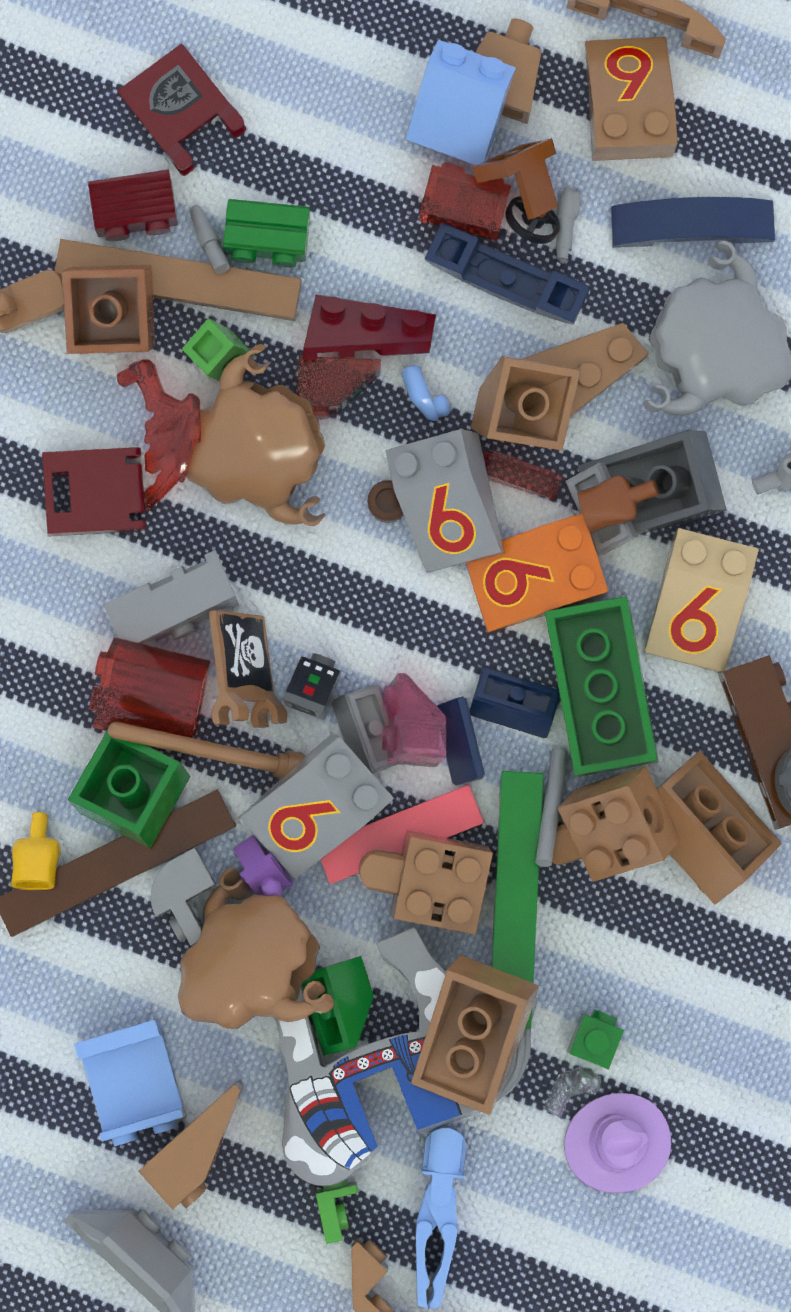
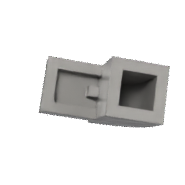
M197 848L185 852L164 865L156 875L151 888V906L155 917H160L172 911L175 917L170 919L169 923L180 942L187 939L190 946H193L199 940L202 926L188 901L217 885Z

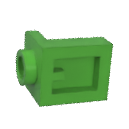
M345 1180L339 1184L323 1186V1189L316 1190L326 1244L343 1241L341 1230L349 1228L344 1203L336 1205L334 1198L359 1193L357 1182L348 1183V1180Z

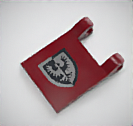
M182 43L117 90L120 97L182 176L188 175L195 167L191 156L180 143L218 116L234 138L239 137L246 131L242 116L227 101Z

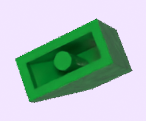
M362 956L317 969L314 975L302 983L304 991L308 983L312 981L320 982L325 987L323 994H330L334 1000V1005L330 1011L326 1013L314 1012L311 1014L323 1056L348 1050L358 1045L374 997Z

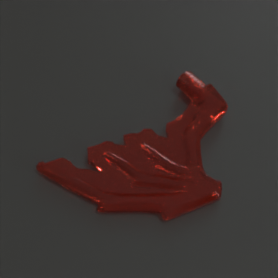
M143 359L133 362L129 365V368L120 371L117 374V381L122 387L137 383L142 391L146 410L154 412L152 418L146 421L144 426L146 430L144 443L150 444L148 451L144 455L145 471L150 474H156L160 470L161 472L158 474L155 483L146 489L145 509L150 510L178 481L184 482L195 444L201 442L200 399L195 394L188 393L183 400H180L165 393L156 365L149 359Z

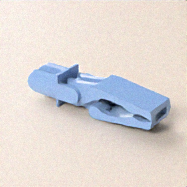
M449 1125L434 1128L427 1136L421 1168L422 1174L431 1175V1181L426 1185L416 1221L417 1305L427 1309L439 1308L457 1237L456 1191L453 1186V1178L464 1179L466 1141L460 1131ZM438 1226L444 1239L443 1252L440 1263L432 1277L433 1291L427 1304L426 1290L430 1282L425 1265V1247L427 1239L432 1234L434 1228Z

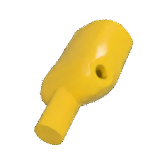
M32 813L30 837L17 839L13 843L11 886L16 889L49 890L55 887L56 867L61 855V846L56 839L46 837L48 815L46 813Z

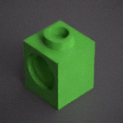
M209 318L182 348L207 376L217 381H220L222 372L227 364L250 350L229 328Z

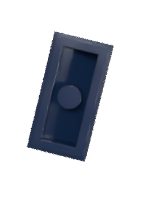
M482 667L469 711L473 717L541 738H547L553 723L560 693L558 689Z
M462 696L437 705L434 711L452 783L454 785H461L483 779L485 772L467 699Z

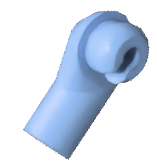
M412 365L401 372L410 400L426 419L439 421V417H445L450 414V407L446 396L438 395L435 398H431L420 366Z

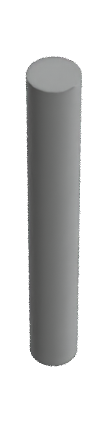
M554 748L551 753L535 863L542 867L551 866L559 819L557 808L561 805L568 751L563 748Z

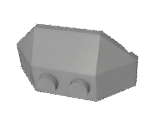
M133 1208L73 1211L64 1220L71 1229L158 1311L195 1312L194 1266L188 1261L192 1255L176 1239L169 1243L157 1231L161 1228V1225L148 1212L142 1210L138 1214Z

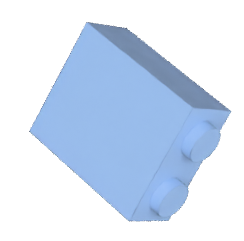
M438 40L427 62L406 140L474 165L484 162L492 146L516 67L505 64L497 58L485 57L466 50L458 44Z

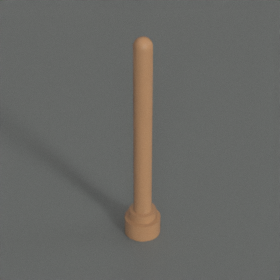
M113 722L108 727V734L115 739L273 772V777H277L279 780L305 758V754L287 750L285 754L278 753L276 756L121 722Z

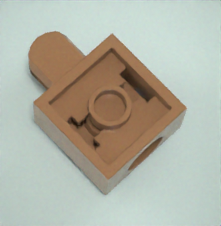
M646 766L576 788L557 808L563 821L559 822L557 826L552 863L561 865L582 859L594 882L665 860L681 839Z
M407 830L402 854L382 850L369 851L362 857L359 863V875L363 885L369 890L393 894L390 909L393 919L476 935L493 852L485 845ZM445 850L453 851L455 854L445 853Z

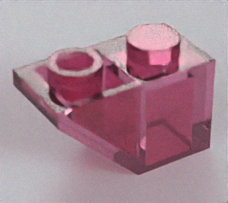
M398 673L389 686H385L382 700L383 710L389 711L388 726H384L382 733V749L388 751V764L437 767L446 757V716L406 673Z

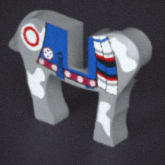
M415 927L377 942L376 945L383 960L399 971L413 988L419 1008V1031L400 1034L370 1043L323 1067L311 1015L294 1022H284L274 1017L279 1031L280 1051L284 1057L288 1073V1095L282 1137L283 1154L291 1170L308 1183L319 1186L339 1184L347 1180L370 1157L373 1158L381 1150L355 1083L382 1071L393 1068L416 1128L420 1133L481 1113L411 1084L446 975V971L431 957ZM302 984L297 1001L305 1000ZM537 997L535 998L532 1007V1019L536 1008ZM525 1029L496 1102L514 1089L525 1072L531 1053V1029Z

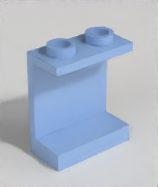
M158 1018L74 1043L78 1060L82 1059L102 1128L100 1133L102 1142L112 1139L114 1146L137 1140L136 1131L153 1127L154 1134L179 1127L177 1119L183 1118L186 1114Z

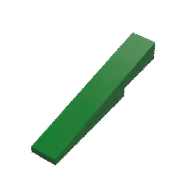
M502 771L499 795L491 967L534 983L539 865L535 863L541 826L543 773ZM532 1010L525 1029H531Z

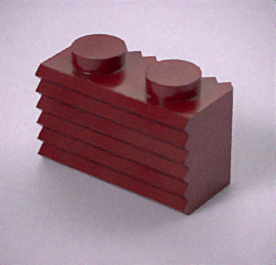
M169 169L88 181L95 231L98 237L105 236L106 241L125 240L130 237L129 232L135 233L146 230L147 235H161L170 232V226L178 225Z

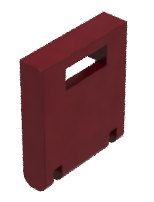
M141 448L42 452L47 537L145 531L146 521H130L129 516L145 514L142 464H126V459L141 458ZM52 476H69L71 512H54Z

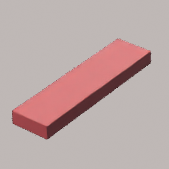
M466 785L362 827L323 857L321 863L331 885L358 874L359 863L362 857L369 851L382 850L402 854L407 830L449 838L484 824L471 788L469 785Z

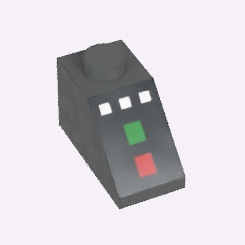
M312 653L311 659L301 656L283 697L285 706L324 720L341 675V670L334 668L336 661L316 653Z

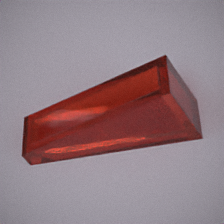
M495 450L483 452L489 481L556 500L563 475Z

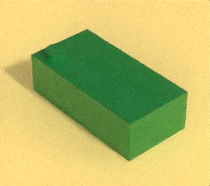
M627 596L546 611L545 617L575 776L581 777L658 763L659 759L630 603Z

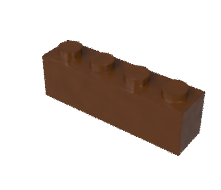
M768 655L723 671L718 676L774 829L777 830L791 825V815L782 806L775 788V771L778 761L791 746V701H786L782 686L786 685L782 667L779 662L772 663L771 657Z

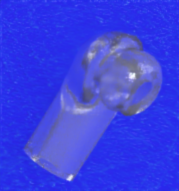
M579 1067L559 1074L543 1109L562 1117L570 1097L583 1093L592 1095L599 1090L601 1086L600 1076L587 1067Z

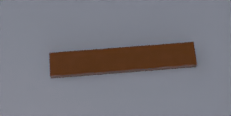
M217 789L172 811L151 849L125 836L117 838L56 868L55 887L53 889H14L0 896V916L10 936L14 937L235 828L236 825Z

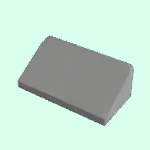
M378 684L344 694L332 700V708L344 742L372 774L405 762Z

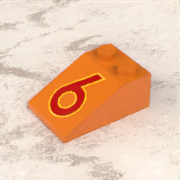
M582 513L502 540L504 553L466 563L487 633L545 616L546 611L577 606L604 598L608 593L596 550Z

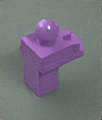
M254 835L233 848L244 868V871L239 874L255 894L264 896L281 895L287 887L293 886L290 875L271 852L269 854L266 853L263 845Z

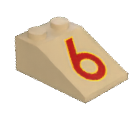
M678 528L671 542L644 653L720 673L725 671L749 591L759 548Z

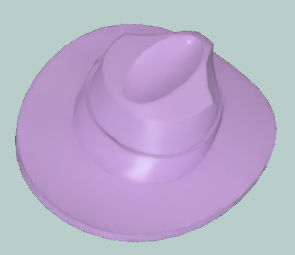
M627 1093L604 1095L587 1103L573 1116L567 1127L564 1139L565 1157L574 1175L587 1186L608 1193H626L648 1185L663 1171L671 1151V1134L662 1112L649 1100Z

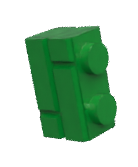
M228 199L223 239L224 253L232 255V261L247 264L255 263L256 257L272 259L273 265L287 268L296 267V262H306L310 207Z

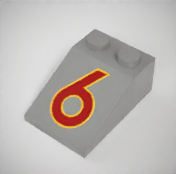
M459 429L385 450L394 492L426 572H433L504 553L479 434L477 432Z
M331 733L290 772L240 815L239 818L292 878L296 879L364 827L394 798L340 736Z

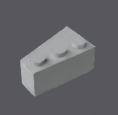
M216 550L204 555L206 561L187 569L181 566L171 571V576L153 584L146 583L103 605L119 643L126 654L134 652L136 657L158 648L156 641L172 635L173 640H177L195 632L196 628L194 625L208 619L209 611L233 612L232 608L238 606L239 603Z

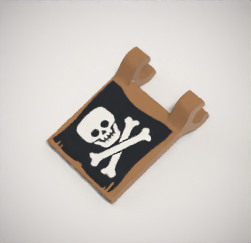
M220 610L209 611L219 689L217 700L212 708V721L214 725H229L228 713L230 709L232 711V721L248 720L249 711L244 701L256 702L251 712V722L254 728L269 727L267 720L269 712L272 724L287 723V711L274 695L264 616Z

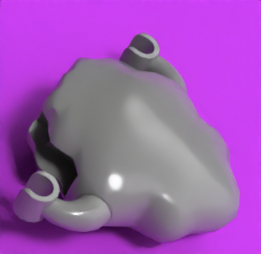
M721 241L715 245L717 250L725 253L727 259L723 261L718 257L712 256L708 262L713 269L722 270L727 266L731 267L734 271L735 279L715 284L706 278H698L687 286L675 288L673 293L668 295L664 307L656 319L649 342L655 350L657 366L666 372L672 373L676 387L682 395L672 399L667 387L661 384L653 385L650 390L659 394L662 402L661 404H656L651 400H645L643 405L649 412L654 413L661 410L671 415H690L699 411L705 404L721 397L727 398L734 404L745 406L753 404L765 393L784 387L791 379V353L787 344V327L784 320L778 315L764 310L762 300L757 291L758 280L753 267L744 257L736 253L734 246L728 241Z

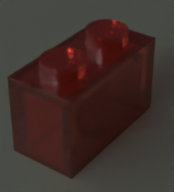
M442 163L441 167L432 165L420 208L419 221L439 227L442 222L470 235L498 241L510 196L511 185L505 184L503 178L477 183L474 175L466 174L464 168L455 164Z

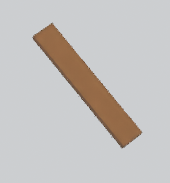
M60 239L55 272L61 275L62 271L69 267L151 265L153 298L295 321L302 283L300 278L230 267L224 274H216L210 263Z

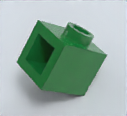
M595 1009L591 1017L581 1013L566 1052L609 1070L624 1032L623 1029L615 1027L618 1018Z

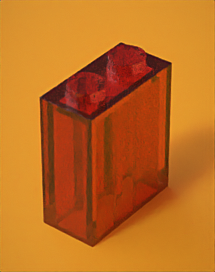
M114 637L108 651H100L95 668V675L101 676L100 687L94 686L89 703V710L95 711L93 728L107 731L111 723L121 722L195 738L211 661Z

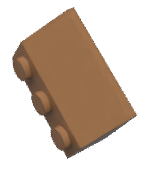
M698 751L657 787L681 839L670 852V856L684 869L696 883L697 887L705 893L714 905L743 884L782 844L701 751Z

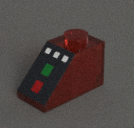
M299 356L297 395L310 400L313 412L318 420L329 419V414H339L380 376L381 359L317 357V359L302 360L303 356Z

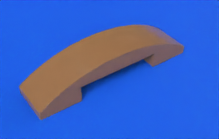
M568 0V9L604 21L609 6L686 31L681 44L682 47L718 59L726 41V38L708 19L679 0Z

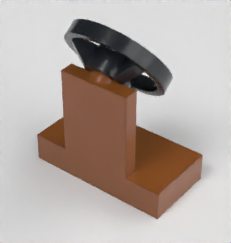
M552 138L521 144L472 167L477 183L505 178L515 174L521 196L515 197L510 201L505 210V217L507 223L516 234L527 241L537 244H546L553 241L560 230L559 219L553 209L558 207L545 163V159L556 154ZM513 206H516L522 212V220L528 225L527 230L515 219L512 212ZM545 223L552 225V234L538 235L533 233L535 229L542 228Z

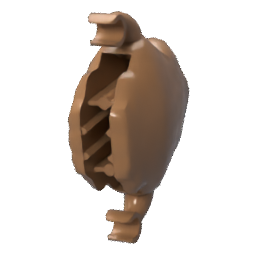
M258 344L253 346L246 354L234 358L227 364L220 378V390L213 407L196 411L190 417L187 438L179 453L180 470L188 480L206 489L215 500L223 504L245 499L251 504L265 509L270 517L281 523L293 525L304 523L308 526H316L326 514L312 515L308 507L318 504L320 501L319 497L312 496L308 498L301 508H294L288 503V500L291 498L296 485L306 483L316 472L319 457L326 446L324 437L320 432L319 420L313 412L310 400L298 396L284 385H277L266 389L256 382L243 380L246 370L253 374H260L271 364V362L258 364L254 361L253 354H258L266 348L264 345Z
M229 868L225 870L220 877V885L211 893L204 906L203 917L205 922L199 940L182 955L180 962L182 977L178 992L182 1014L193 1021L216 1023L227 1029H239L256 1016L275 1017L280 1021L294 1022L304 1019L314 1012L326 1013L330 1011L334 1005V1000L330 994H323L325 987L318 981L308 983L303 991L305 1000L297 1001L301 984L315 973L316 956L320 950V945L315 936L311 934L306 924L281 895L264 896L253 894L241 904H226L229 897L235 900L245 898L249 894L250 887L244 880H240L241 876L236 869Z

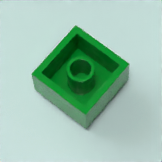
M107 729L70 794L68 801L81 815L151 849L191 776L179 761L146 745L112 738L108 734Z

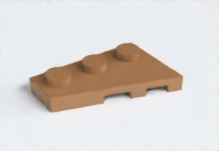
M620 323L522 359L581 370L570 415L571 418L646 359L649 354L626 325Z

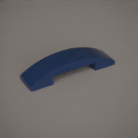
M687 197L639 201L611 206L612 248L653 246L654 242L733 240L735 244L775 241L773 200L743 197Z
M442 222L425 256L426 262L479 290L523 309L574 325L591 289L589 285L554 270L552 273H549L479 243V238Z

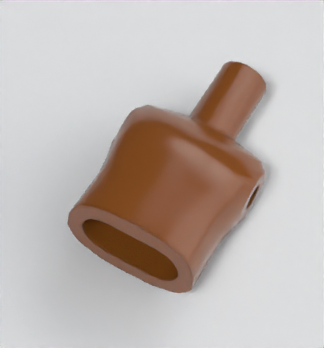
M619 475L604 480L594 487L578 491L577 495L586 525L593 533L608 526L633 521L637 516L636 503L657 496L659 492L654 480L631 487L627 479Z

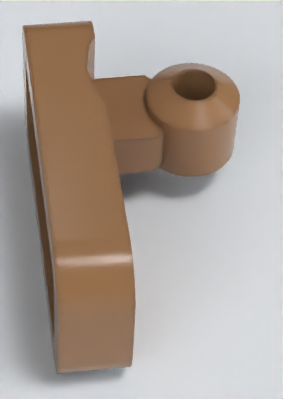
M45 270L0 289L1 333L12 332L64 311L62 275L55 271Z

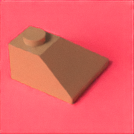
M501 356L479 388L471 429L488 439L563 450L581 370Z

